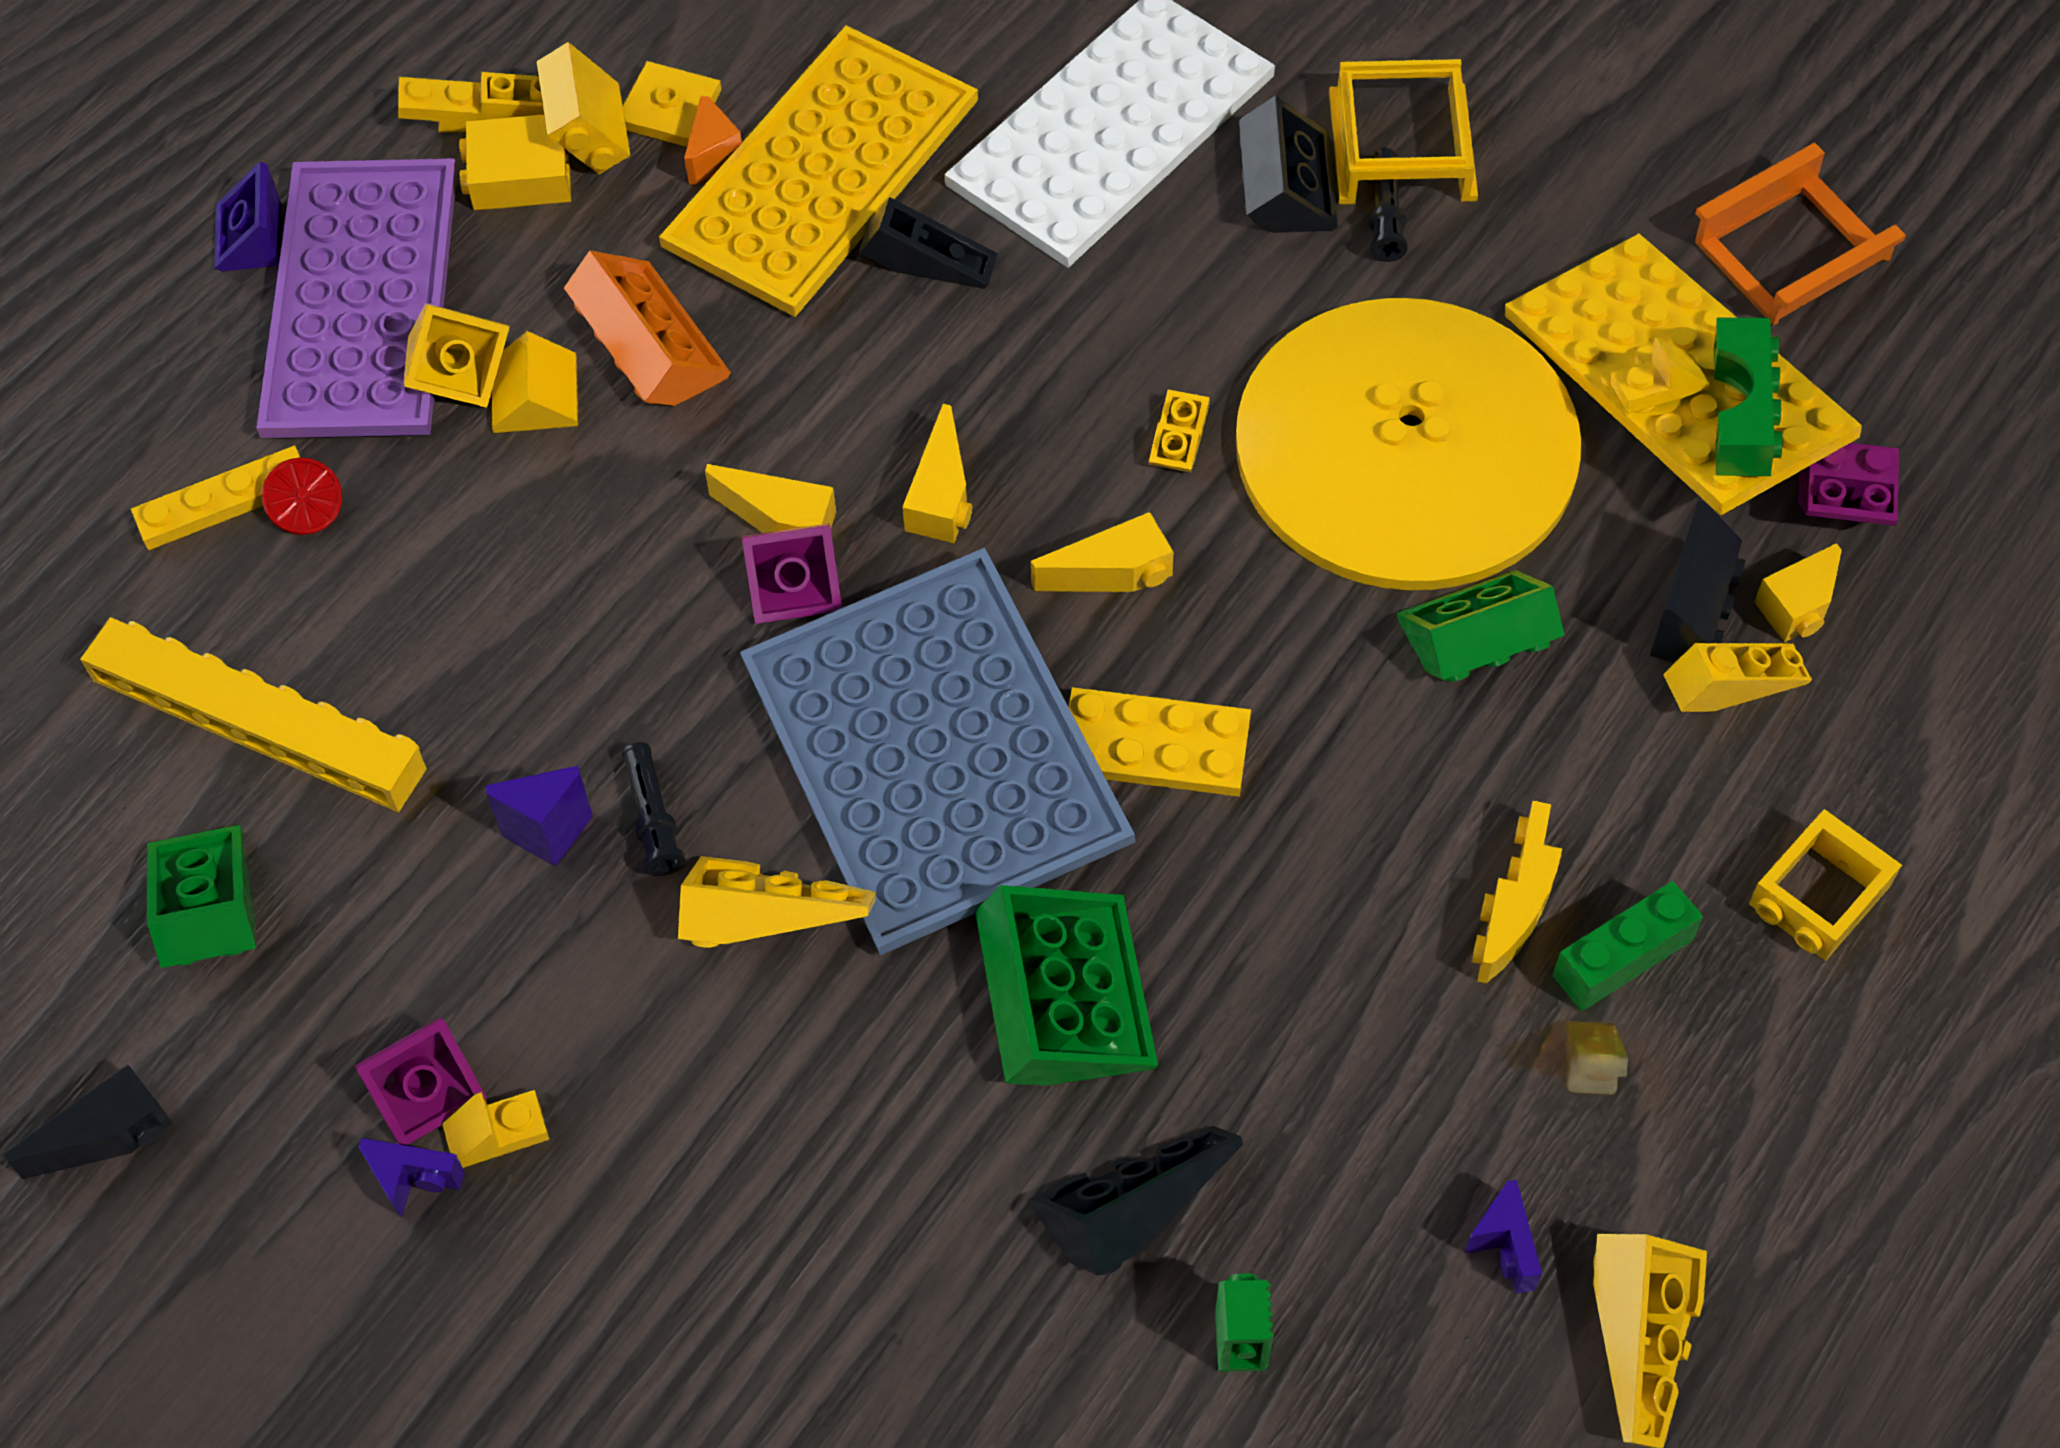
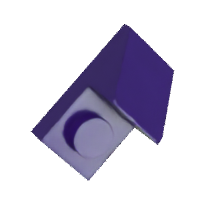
M361 1138L359 1149L399 1217L403 1215L413 1182L417 1187L430 1192H442L444 1188L460 1190L465 1171L456 1154Z
M1517 1180L1506 1182L1472 1232L1465 1252L1471 1253L1504 1247L1499 1249L1501 1270L1505 1279L1512 1278L1515 1292L1519 1294L1535 1291L1542 1272Z

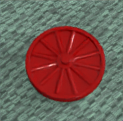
M292 458L278 464L270 471L263 484L262 502L267 516L278 528L291 534L310 535L323 530L335 520L342 504V490L338 478L325 464L311 458Z

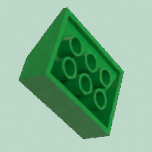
M1000 885L975 910L1006 1084L1049 1086L1154 1070L1158 1066L1123 895Z

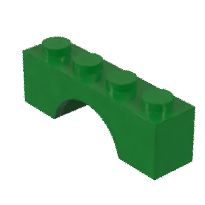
M1717 317L1713 348L1714 379L1735 387L1746 397V400L1733 408L1718 412L1715 440L1716 475L1771 476L1773 458H1781L1783 439L1782 431H1774V426H1780L1781 399H1773V394H1779L1780 367H1772V362H1778L1779 336H1771L1770 318Z

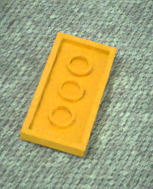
M1072 687L1069 709L1106 780L1240 797L1251 709Z

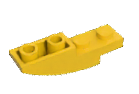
M481 72V83L399 77L398 118L438 121V132L465 133L466 121L544 115L539 76Z
M1533 801L1529 816H1519L1514 843L1522 845L1520 858L1511 857L1507 880L1498 879L1494 895L1485 893L1480 921L1488 922L1486 936L1477 935L1472 963L1480 964L1477 982L1487 984L1510 963L1532 934L1544 911L1562 853L1561 848L1544 845L1551 804Z

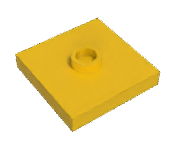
M647 61L623 105L626 130L687 147L700 97L708 96L715 103L722 90L720 80Z

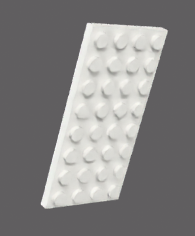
M1139 0L944 174L945 185L1069 268L1274 76L1275 65L1172 0Z

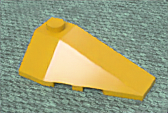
M701 856L681 884L678 939L691 940V943L695 946L710 948L716 947L719 944H729L867 917L875 903L876 892L827 880L806 885L802 884V881L798 878V873L783 871L780 875L769 876L760 874V864Z
M1597 1234L1596 1253L1593 1259V1285L1623 1442L1650 1448H1663L1679 1393L1674 1381L1679 1360H1688L1692 1346L1685 1340L1691 1317H1700L1704 1302L1707 1251L1648 1234Z

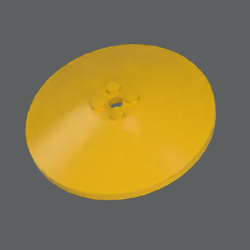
M1383 298L1361 301L1322 313L1289 332L1269 350L1252 373L1242 395L1236 428V456L1241 479L1255 509L1269 528L1302 557L1338 576L1362 584L1398 590H1435L1476 582L1497 574L1531 553L1547 538L1560 521L1574 491L1581 460V436L1573 402L1556 371L1534 347L1512 330L1484 315L1448 303L1413 298ZM1405 415H1413L1418 417L1422 423L1416 426H1408L1400 421V418Z

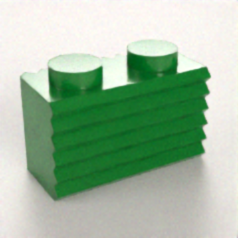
M1241 1273L1228 1277V1280L1219 1282L1215 1309L1218 1371H1264L1268 1367L1274 1334L1272 1333L1273 1314L1271 1313L1272 1304L1270 1303L1271 1284L1266 1279H1258V1276L1254 1274Z

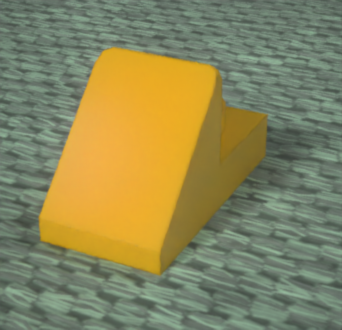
M1654 337L1652 361L1611 372V386L1627 413L1704 392L1710 388V383L1694 357L1659 337Z
M535 1090L488 1105L482 1092L476 1093L442 1123L449 1151L457 1155L463 1168L550 1140Z

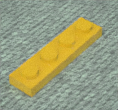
M296 446L286 448L131 508L148 551L262 507V488L266 477L278 464L292 458H300Z

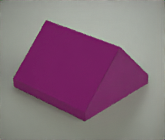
M830 523L742 536L755 624L832 613L842 609Z
M442 1016L355 1065L369 1094L400 1145L406 1146L441 1126L476 1093L482 1092L485 1100L487 1099Z

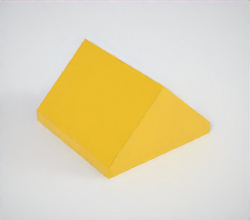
M425 303L408 336L404 387L487 408L510 326Z
M526 331L502 352L492 388L493 433L578 426L576 353Z

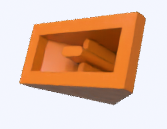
M708 96L700 97L684 156L688 181L691 185H698L711 178L742 143L740 131Z

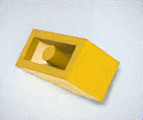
M1837 543L1762 579L1754 603L1784 642L1799 635L1803 638L1808 637L1823 626V619L1832 599L1842 552Z

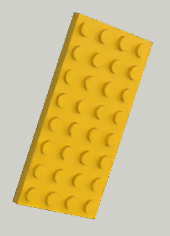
M845 26L659 236L661 247L796 317L863 238L868 222L889 197L895 199L975 105L978 101V89L851 27Z
M1640 234L1629 238L1505 304V317L1720 516L1860 438L1862 425L1778 354V362H1772V367H1780L1779 394H1773V399H1781L1780 426H1774V431H1782L1781 458H1773L1771 476L1716 475L1715 440L1718 412L1733 408L1746 400V397L1735 387L1714 379L1713 348L1716 318L1737 317ZM1654 337H1659L1691 354L1710 383V388L1707 391L1627 413L1611 386V372L1652 361Z

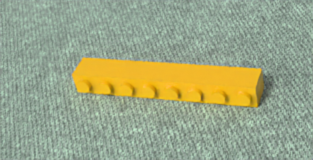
M110 617L80 659L92 681L398 813L427 770L419 751V746L410 738L400 734L393 737L383 733L376 725L366 719L357 718L356 721L341 715L335 707L328 703H312L303 699L298 692L288 686L281 685L279 688L265 683L260 676L250 670L242 669L241 672L227 667L222 660L212 654L204 653L201 656L189 651L180 641L171 637L163 640L152 635L145 627L133 621H129L126 624Z

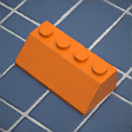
M590 250L565 285L564 289L573 300L576 311L586 318L594 330L596 339L606 346L614 358L616 367L626 374L635 387L636 395L644 402L676 406L726 380L731 374L730 370L649 261Z

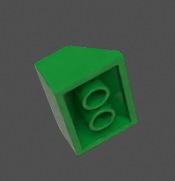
M1517 570L1396 613L1398 621L1425 671L1446 682L1464 679L1470 675V670L1481 666L1495 667L1503 665L1510 661L1511 655L1522 651L1537 652L1544 650L1550 646V641L1565 636L1553 586Z

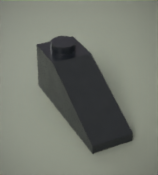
M891 197L886 200L869 220L859 250L860 254L896 272L985 289L989 284L998 254Z
M126 1065L2 1155L22 1179L131 1154L140 1147L154 1143L163 1134L164 1129L173 1123L131 1067Z

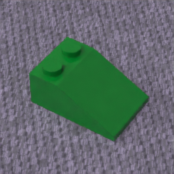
M241 825L147 843V925L161 968L174 965H189L198 960L222 955L233 956L246 950L256 949L255 917Z

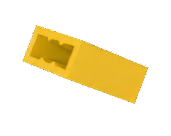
M569 42L538 60L537 67L547 135L597 174L603 173L631 156L619 83Z
M545 115L466 121V138L460 139L459 144L462 163H467V170H460V183L463 195L470 194L474 211L571 202L570 152L547 135Z

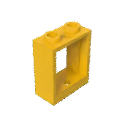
M1823 809L1758 882L1749 905L1756 910L1757 914L1765 922L1779 926L1794 937L1795 942L1808 953L1817 954L1826 961L1891 887L1902 864ZM1810 848L1866 888L1834 926L1778 886Z

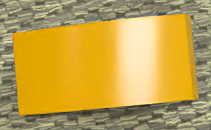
M1174 390L1167 391L1161 420L1157 424L1149 465L1191 473L1209 409V397Z

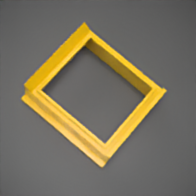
M1461 59L1340 62L1338 86L1329 87L1339 204H1355L1358 180L1458 178L1461 202L1477 201V182L1466 88L1462 82ZM1450 77L1448 92L1456 157L1359 159L1352 79Z

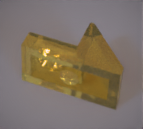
M1566 1021V1063L1569 1091L1572 1093L1614 1094L1617 1091L1618 1076H1627L1628 1057L1615 1024Z

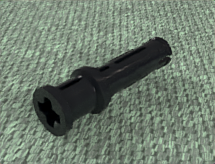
M1380 148L1374 151V155L1371 158H1398L1395 150L1391 148ZM1398 179L1373 180L1375 209L1369 217L1370 228L1374 231V239L1370 244L1371 254L1380 261H1396L1405 256L1408 251L1407 240L1403 236L1406 215L1399 206Z
M636 742L626 746L622 751L640 819L637 822L635 831L637 839L644 844L647 857H645L643 864L646 873L653 876H665L680 870L686 861L683 851L677 848L674 836L677 830L675 819L666 813L651 756V747H649L648 743Z

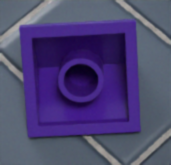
M261 161L216 204L215 269L232 271L279 266L281 201L268 165Z
M578 766L485 785L486 794L502 837L553 866L557 865L593 817Z

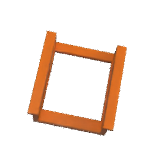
M1815 142L1698 207L1695 212L1700 218L1695 243L1765 318H1770V323L1773 326L1782 317L1881 260L1890 261L1895 246L1903 242L1906 237L1896 224L1875 235L1818 177L1825 152ZM1802 192L1855 248L1776 292L1775 298H1773L1718 239Z

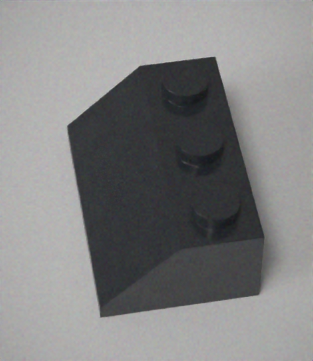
M1274 96L1239 119L1246 215L1252 221L1260 223L1274 233L1333 231L1338 227L1329 132L1277 96Z
M1698 501L1650 653L1652 657L1675 663L1695 643L1722 642L1725 631L1716 629L1719 619L1728 620L1735 595L1727 593L1729 584L1738 585L1746 561L1737 558L1742 544L1740 537L1707 503Z

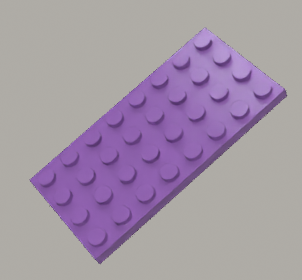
M455 159L293 162L257 421V431L260 438L431 435L435 394L404 387L403 381L408 336L425 303L444 308L458 172Z

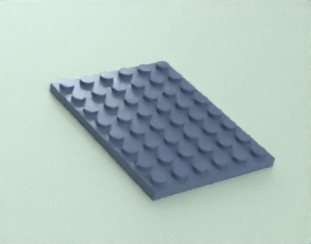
M985 548L740 652L746 669L846 884L876 892V900L869 915L862 917L880 956L975 914V910L1000 885L1034 888L1136 842L1135 834Z

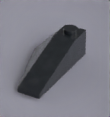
M1211 1126L1159 1145L1156 1148L1157 1156L1139 1158L1131 1161L1129 1157L1114 1161L1115 1171L1089 1180L1086 1172L1070 1177L1031 1198V1206L1071 1264L1097 1276L1110 1274L1118 1270L1122 1262L1137 1255L1243 1146V1141L1240 1135Z

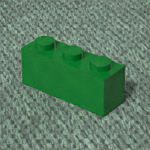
M1671 881L1562 950L1552 976L1580 1011L1583 1012L1692 942L1703 919V915L1677 884Z

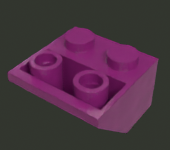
M1857 443L1847 444L1799 472L1798 504L1804 513L1809 516L1896 526L1898 522L1899 448Z

